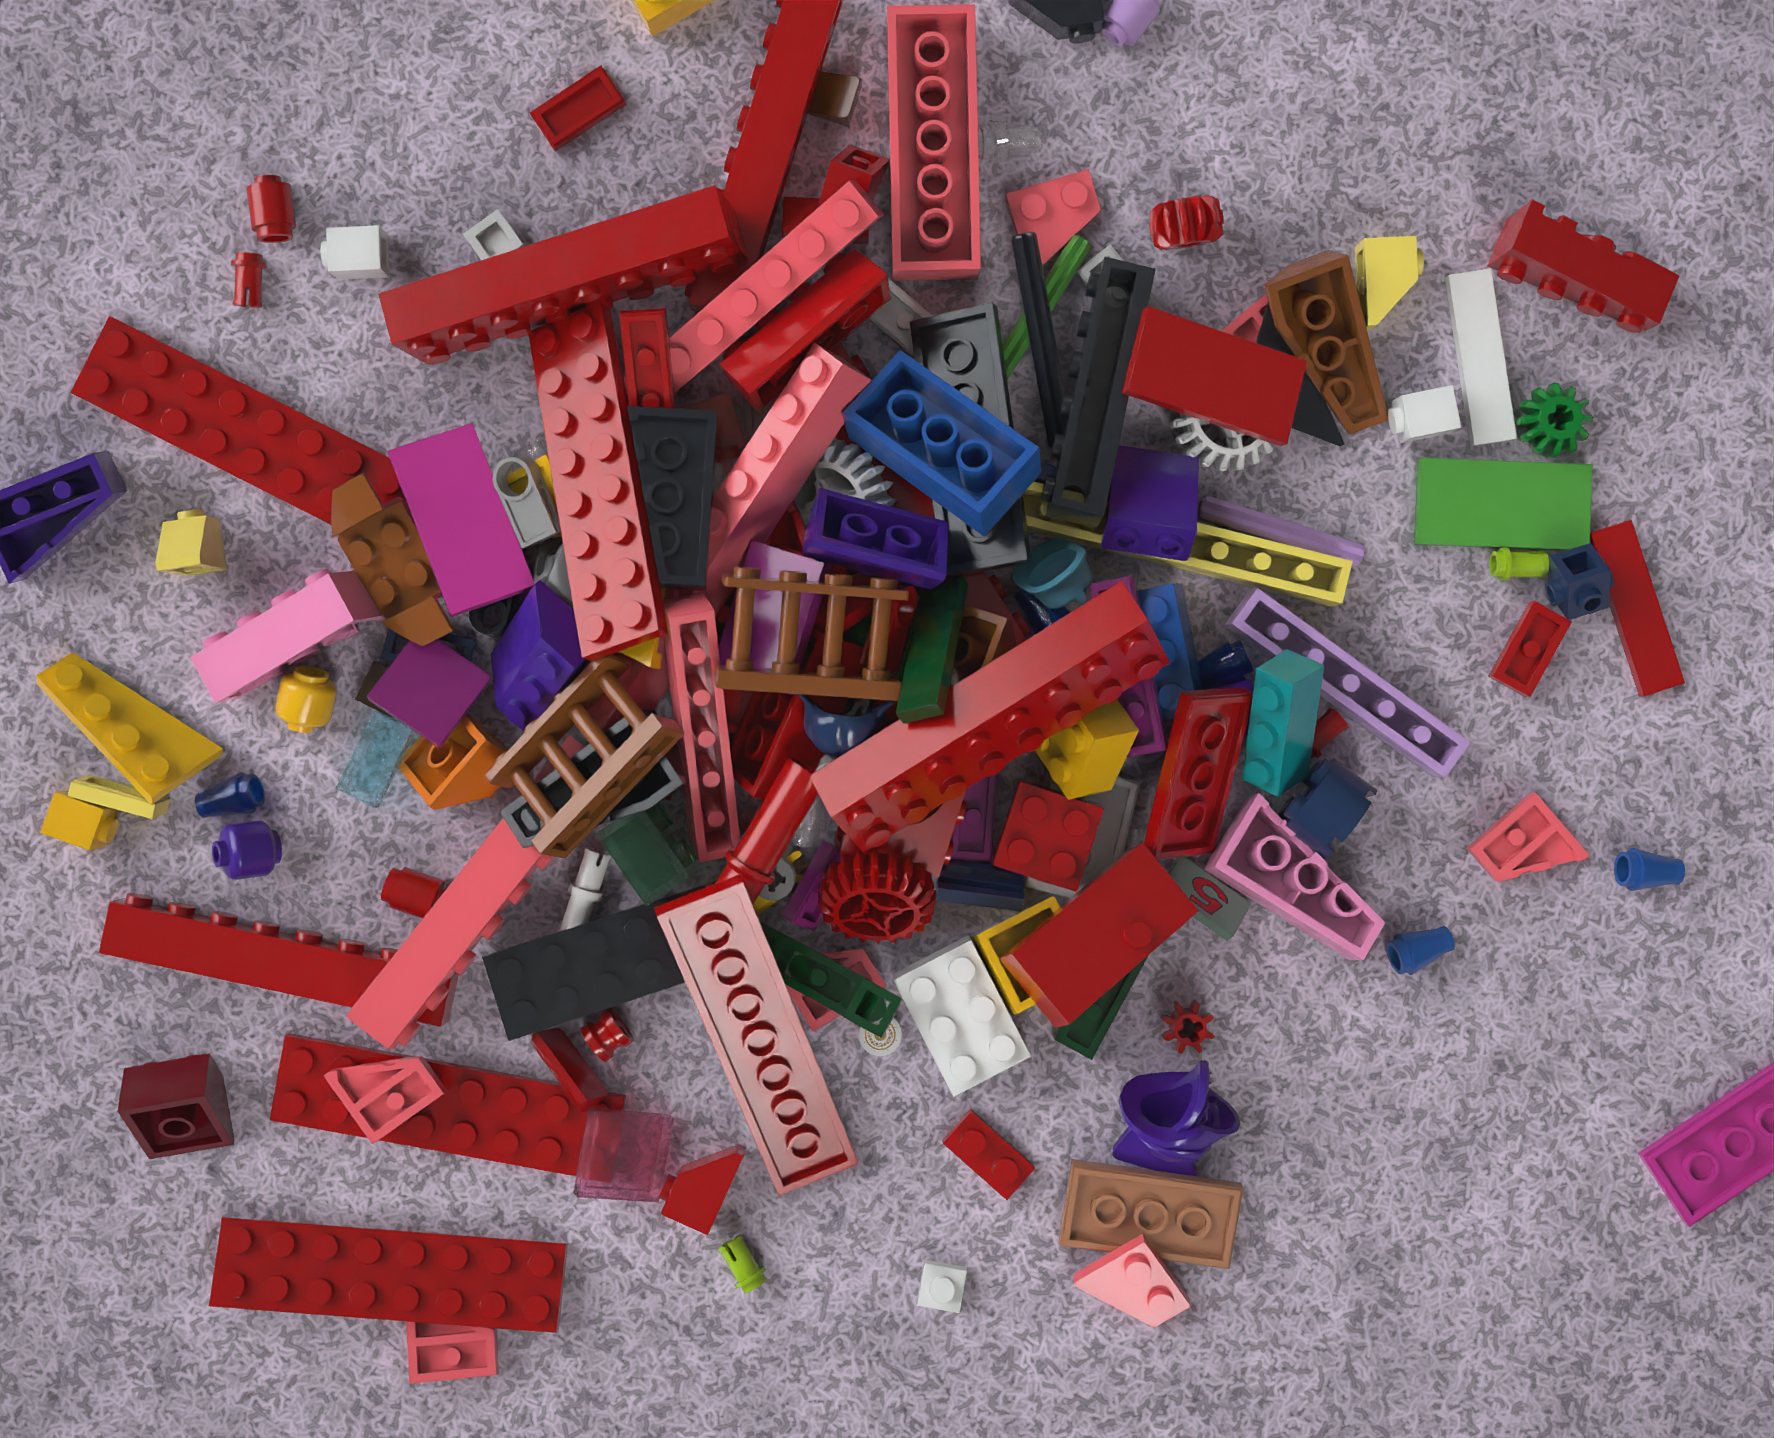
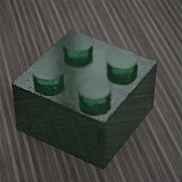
M661 803L652 809L615 820L596 833L646 907L688 879L698 870L694 865L698 859L693 848L685 838L680 841L675 838L669 829L674 822Z

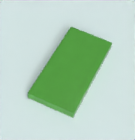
M1417 459L1414 545L1483 548L1508 547L1509 549L1567 551L1589 544L1593 464Z

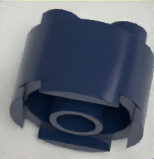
M1325 758L1321 763L1317 761L1309 770L1308 777L1302 780L1308 786L1303 794L1299 793L1296 797L1291 796L1277 814L1282 820L1287 821L1285 826L1296 833L1295 837L1306 844L1312 851L1317 852L1323 859L1328 858L1334 852L1328 847L1333 839L1337 838L1343 843L1365 815L1372 803L1366 798L1377 794L1376 788L1335 758L1330 761Z

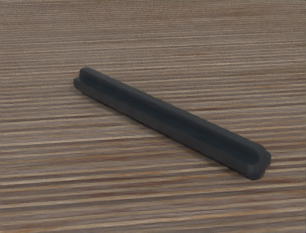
M1027 232L1013 236L1012 246L1048 446L1052 448L1055 434H1063L1066 419L1059 418V412L1065 390L1038 239L1035 232Z

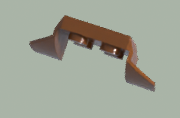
M365 472L334 489L331 515L332 538L338 535V542L383 615L381 617L386 619L381 623L420 646H424L454 631L452 624L437 598L442 596L406 499L397 497L383 504Z

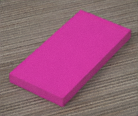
M473 423L388 450L389 458L451 617L532 589L534 580L498 492L494 488L493 474Z
M1774 1062L1638 1153L1684 1224L1688 1227H1691L1774 1171Z

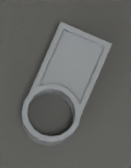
M526 456L508 457L497 463L492 479L494 488L498 492L521 548L532 547L560 534L558 511L537 463ZM514 462L522 465L528 475V486L521 495L512 491L507 481V471Z

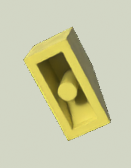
M1416 236L1364 238L1355 246L1357 292L1367 332L1378 325L1416 283L1418 275L1422 274L1424 254L1421 248H1417Z
M197 509L178 512V520L163 522L155 561L157 571L190 576L227 570L218 518L204 515V510Z

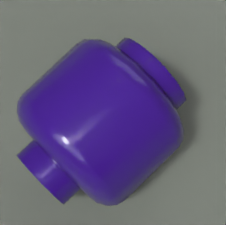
M263 821L226 825L220 832L219 840L212 843V859L215 866L222 867L228 878L233 880L267 876L273 871L275 864L280 863L282 858V844L278 832L271 830Z

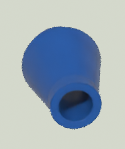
M1631 848L1627 852H1620L1617 855L1614 863V876L1620 886H1626L1630 891L1669 884L1679 885L1685 877V866L1681 859H1672Z
M1445 926L1431 930L1396 934L1392 941L1386 943V953L1389 962L1400 975L1406 972L1409 975H1413L1445 953L1455 949L1454 938L1450 930Z

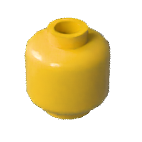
M297 666L294 668V671L283 675L280 681L275 712L279 718L288 723L287 727L290 730L300 733H311L314 731V727H322L330 722L337 694V686L329 679L328 672L312 666Z

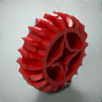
M876 848L873 853L869 854L858 850L855 857L842 855L840 862H831L829 870L823 872L818 890L819 911L823 914V922L831 924L832 931L834 932L843 931L847 939L858 937L861 943L866 940H874L878 945L882 940L896 943L899 937L911 939L913 932H923L925 924L931 922L932 915L934 914V905H936V890H934L931 873L924 870L923 863H912L910 855L897 857L894 850L888 854L879 853Z

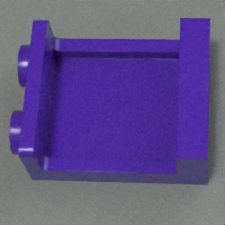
M1119 445L1107 498L1106 523L1101 539V547L1122 552L1187 561L1197 532L1199 457Z

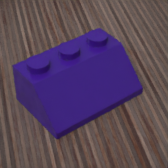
M819 488L805 530L802 556L813 558L826 564L832 563L855 569L865 575H878L897 579L904 585L919 586L932 590L944 582L946 577L948 522Z
M541 580L534 584L490 654L496 707L504 713L512 724L517 725L524 732L528 724L538 719L548 709L557 693L567 688L583 671L584 665L589 661L581 656L574 610Z

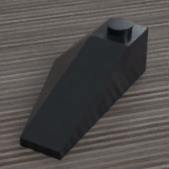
M642 710L647 717L652 713L657 715L655 710ZM623 718L604 733L618 749L632 735L633 728ZM676 743L598 825L652 809L686 784L680 752ZM588 744L570 758L587 781L602 766L603 761L591 744ZM556 769L537 783L557 812L572 798L573 791ZM521 795L501 810L500 813L522 848L534 846L531 840L542 829L543 822Z

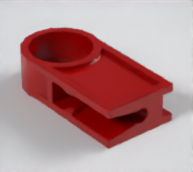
M898 583L897 587L908 590L909 597L908 600L892 599L886 669L890 670V674L894 676L898 674L918 604L915 588ZM871 626L860 660V664L867 667Z

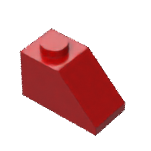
M853 145L847 146L830 161L817 208L848 181L854 179L873 201L890 159Z
M737 1144L682 1165L677 1177L668 1174L658 1196L659 1199L666 1201L660 1214L708 1235L744 1157L746 1147Z

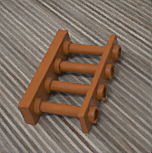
M735 566L733 574L722 575V584L724 586L737 587L731 658L726 659V665L715 664L714 684L716 688L898 701L901 682L895 677H889L890 670L886 669L892 599L908 600L909 591L897 587L898 580L891 578L871 577L870 585L852 584L853 576L825 574V582L807 580V572L780 570L779 578L761 577L760 568ZM755 589L783 591L777 661L772 662V668L754 667V660L750 659ZM801 592L828 594L823 662L818 665L817 672L800 671V664L795 663ZM847 596L873 598L868 667L863 668L862 675L844 674L845 667L841 666Z
M611 654L594 661L589 660L578 677L567 688L557 693L548 709L538 719L527 725L524 734L509 750L498 756L494 766L485 775L490 784L509 789L516 787L543 822L542 829L531 840L540 854L565 859L685 734L674 720L653 713L649 717L644 714L617 680L629 667L623 658ZM604 693L633 728L632 735L618 749L588 713V710ZM574 725L577 726L603 760L602 766L588 781L558 743ZM545 756L573 791L572 798L558 812L528 774Z

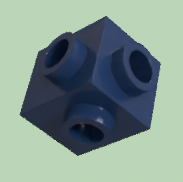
M1591 543L1549 556V581L1545 582V592L1550 604L1558 606L1567 620L1609 608L1610 589L1614 587L1613 575L1609 566Z

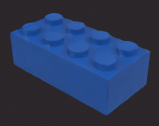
M901 350L842 413L850 440L984 537L1042 472L1038 446Z

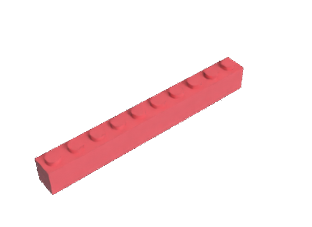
M813 343L712 498L706 590L666 588L665 599L703 592L714 609L715 617L717 616V613L735 589V587H727L722 584V575L733 574L735 566L743 567L751 540L762 544L766 542L844 424L842 413L872 381L870 378L843 358L817 343ZM663 636L659 637L657 653L662 654L660 670L651 668L621 652L612 654L623 658L629 665L627 670L617 680L641 710H654L670 687ZM605 693L588 710V713L603 732H606L624 718Z

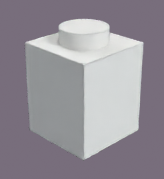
M379 225L326 228L327 241L321 242V260L324 268H328V272L338 280L390 277L388 234Z
M1453 385L1401 395L1391 401L1393 408L1388 410L1390 429L1393 434H1398L1400 443L1448 434L1461 428Z

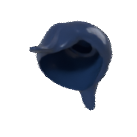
M797 694L804 702V730L808 738L818 750L835 758H839L882 731L885 712L896 703V701L889 700L876 708H871L863 716H842L823 711L819 703L814 702L806 694Z

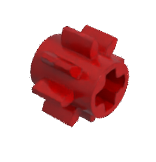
M1196 1000L1190 1003L1189 1008H1183L1177 1001H1174L1176 1011L1171 1016L1161 1015L1160 1017L1169 1024L1170 1029L1161 1035L1165 1041L1176 1038L1175 1049L1180 1054L1184 1052L1186 1046H1192L1198 1053H1201L1202 1047L1200 1043L1205 1038L1214 1039L1215 1037L1207 1030L1206 1023L1214 1019L1213 1015L1209 1012L1199 1016L1200 1003ZM1185 1018H1189L1193 1023L1197 1022L1192 1026L1193 1034L1187 1036L1183 1031H1179L1183 1028L1182 1020Z

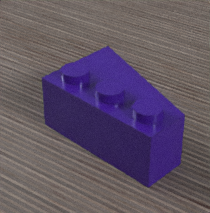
M109 451L91 453L0 490V566L9 584L28 578L127 492Z

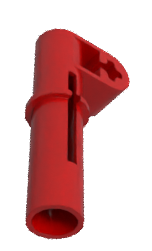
M788 757L736 849H729L725 856L727 864L716 883L741 874L753 904L763 887L773 883L775 880V875L772 873L818 796V792L810 778V775L817 771L816 769L796 758ZM709 882L706 887L713 885V883Z

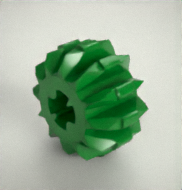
M1559 383L1548 385L1546 391L1541 387L1532 390V400L1526 399L1519 405L1526 416L1517 418L1515 424L1520 427L1527 426L1528 432L1520 436L1519 441L1524 443L1535 439L1532 453L1539 454L1546 449L1550 458L1560 456L1562 450L1568 454L1576 451L1578 448L1577 441L1587 440L1590 435L1581 426L1591 423L1594 419L1592 415L1582 414L1581 409L1589 404V400L1584 398L1575 401L1576 388L1571 386L1562 392ZM1555 413L1553 418L1559 416L1560 426L1555 427L1556 423L1550 424L1548 415Z

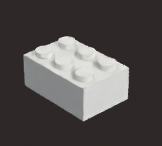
M969 935L893 974V981L953 1097L1031 1057Z

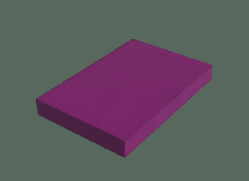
M751 540L743 567L760 568L761 577L779 578L780 570L807 572V580L825 582V574H830L832 565ZM755 589L750 659L754 660V667L772 668V662L777 661L783 591ZM736 592L719 644L720 665H726V659L731 658ZM801 592L795 663L800 664L799 670L823 594Z

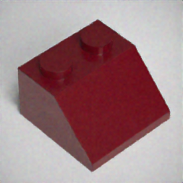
M210 1053L190 1055L184 1058L161 1062H148L144 1065L124 1068L117 1112L149 1159L234 1145L235 1140L224 1077Z

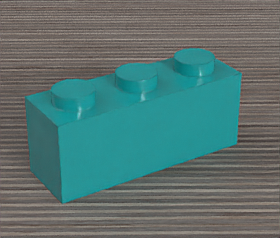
M1287 649L1256 668L1242 780L1279 797L1308 777L1324 672L1323 664Z

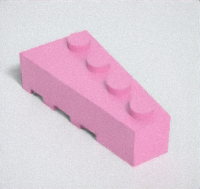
M329 569L318 571L305 579L307 586L297 593L294 590H289L273 598L270 601L273 607L262 614L260 611H255L240 618L236 622L238 629L229 634L226 631L220 632L203 641L202 644L205 649L190 658L214 702L220 703L237 699L285 673L287 670L283 664L286 662L290 667L321 653L318 646L320 643L323 646H327L341 639L345 640L350 635L352 636L360 632L356 623L382 620L381 616L383 615L355 570L331 573Z
M1260 793L1247 796L1203 869L1348 960H1364L1385 922L1346 882H1343L1327 866L1328 863L1317 852H1313L1306 844L1295 837L1296 833L1285 826L1287 821L1282 820L1272 810L1269 803Z

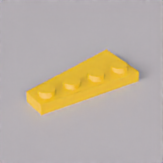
M74 652L36 675L37 685L151 805L216 761L223 753L222 747Z

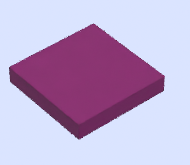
M438 639L424 646L409 640L367 695V699L441 749L491 682L492 676Z

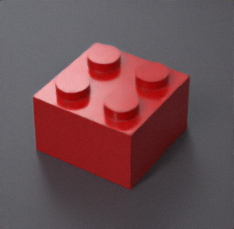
M1018 778L993 855V865L1077 892L1104 808L1101 804L1079 797L1068 800L1063 792Z

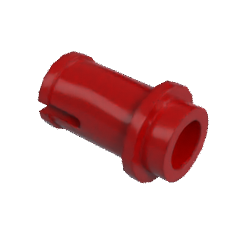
M236 252V259L231 261V266L235 267L234 306L246 307L247 290L249 289L248 305L251 308H262V269H267V264L262 263V254Z
M1331 707L1316 720L1311 759L1313 757L1317 759L1321 757V750L1349 728L1344 718Z

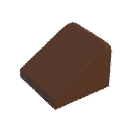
M821 72L808 114L849 127L862 88V79L850 75Z

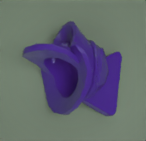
M1199 1060L1191 1072L1150 1073L1138 1075L1126 1082L1119 1096L1118 1103L1123 1120L1128 1124V1127L1113 1145L1112 1156L1117 1160L1155 1171L1196 1176L1197 1168L1194 1162H1198L1199 1158L1211 1149L1213 1143L1237 1132L1241 1124L1238 1113L1233 1107L1209 1088V1084H1211L1209 1078L1210 1074H1212L1209 1072V1062Z

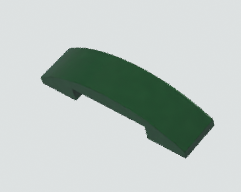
M760 921L787 986L835 1011L878 1037L883 1038L903 1000L901 997Z

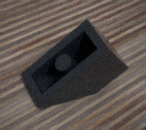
M1008 0L1010 6L1057 40L1069 38L1070 43L1074 44L1094 39L1095 34L1101 33L1105 21L1102 0Z

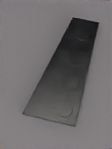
M627 406L660 587L706 590L718 412Z

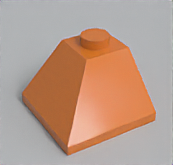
M467 712L441 749L422 736H419L396 763V766L426 804L433 810H439L493 796L501 786L490 784L485 775L494 766L498 756L509 749Z

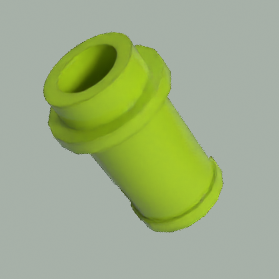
M1502 547L1499 551L1491 553L1489 571L1492 577H1498L1501 582L1508 581L1510 577L1545 578L1549 571V557L1545 550L1538 552L1510 551L1508 547Z
M742 1234L734 1237L733 1241L729 1240L721 1245L718 1251L724 1257L737 1280L734 1284L735 1287H741L746 1294L767 1280L763 1274L766 1269L764 1266L759 1267L746 1245Z

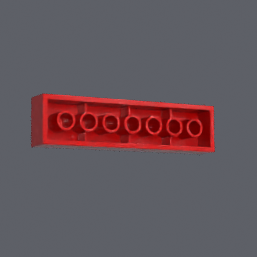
M716 185L403 285L378 295L391 345L425 362V364L433 365L448 361L451 358L450 354L464 349L468 352L484 350L491 346L490 341L505 336L507 339L525 337L528 333L532 332L531 328L546 323L550 325L569 317V314L589 305H595L598 301H602L603 304L610 306L611 309L615 301L628 297L630 300L644 299L652 296L655 293L654 289L669 284L672 287L685 286L693 283L696 280V276L712 271L714 274H722L732 271L738 267V262L748 260L735 210Z
M1120 581L949 688L943 715L904 724L899 719L811 774L810 778L830 817L865 852L870 848L883 845L889 840L891 835L907 825L920 822L930 811L944 802L962 796L967 788L983 778L999 773L1007 763L1023 753L1038 749L1044 743V740L1057 732L1075 726L1082 720L1083 716L1101 705L1112 703L1120 697L1122 692L1136 683L1154 677L1170 661L1148 619L1124 583Z

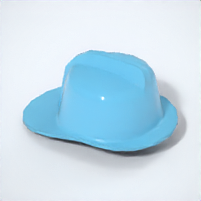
M1057 538L1043 542L1031 550L1032 562L1016 565L1013 570L1012 579L1018 587L1033 594L1048 608L1058 609L1072 602L1080 605L1087 603L1084 592L1088 589L1089 584L1092 583L1093 574L1085 559L1086 550L1068 539Z

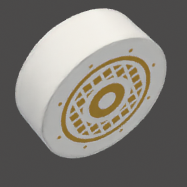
M895 1016L883 1038L859 1027L860 1043L872 1055H889L898 1048L901 1042V1026Z

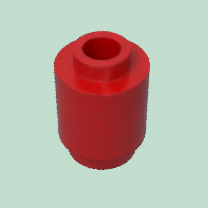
M277 175L255 177L254 183L246 187L252 231L257 232L258 241L263 243H280L292 240V230L296 228L291 185L281 182V177Z
M404 867L402 870L392 868L385 880L381 892V900L388 902L389 907L423 919L445 892V881Z

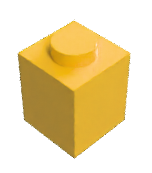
M69 790L54 792L40 833L89 851L104 848L105 844L111 843L119 826V821L115 819L117 809L69 797Z

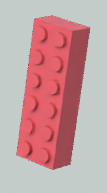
M975 4L887 6L892 281L977 280L981 270Z

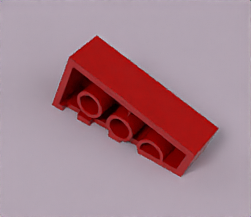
M1533 199L1506 219L1487 267L1498 271L1497 276L1500 279L1513 284H1521L1522 281L1538 287L1537 293L1548 299L1561 300L1562 297L1578 303L1576 308L1587 315L1600 317L1602 314L1617 319L1616 325L1629 332L1641 333L1642 330L1646 331L1661 323L1680 275L1636 252L1626 251L1622 255L1615 252L1616 245L1614 241L1601 234L1582 235L1576 232L1578 222L1564 215L1559 216L1558 219L1543 215L1545 205Z

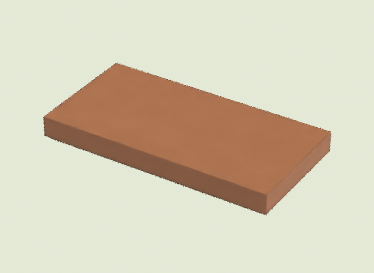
M1071 1159L1059 1234V1246L1110 1253L1143 1233L1162 1260L1230 1269L1244 1188L1241 1182Z

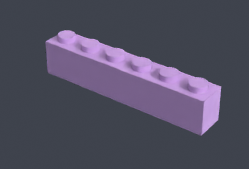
M1259 588L1249 590L1223 625L1269 659L1289 649L1323 664L1324 672L1320 696L1432 777L1446 778L1471 743Z

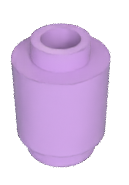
M1114 0L1104 12L1105 21L1102 33L1116 46L1122 47L1124 44L1134 46L1159 14V5L1163 0Z

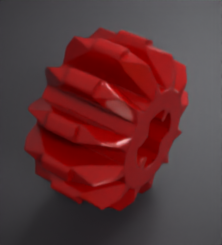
M1192 196L1168 200L1165 203L1157 204L1150 211V236H1153L1154 246L1161 250H1178L1205 245L1206 243L1215 242L1224 235L1223 210L1220 209L1219 199L1213 196Z

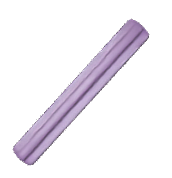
M1205 496L1198 509V517L1202 520L1262 539L1353 561L1352 567L1359 566L1363 560L1365 547L1362 544L1211 496Z

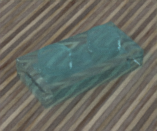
M373 711L336 789L373 808H379L416 732L379 711Z

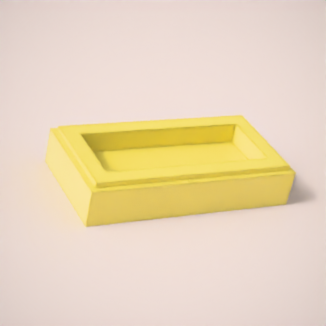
M87 775L71 781L68 796L150 819L166 814L171 800L166 795L151 805L135 787L93 775Z

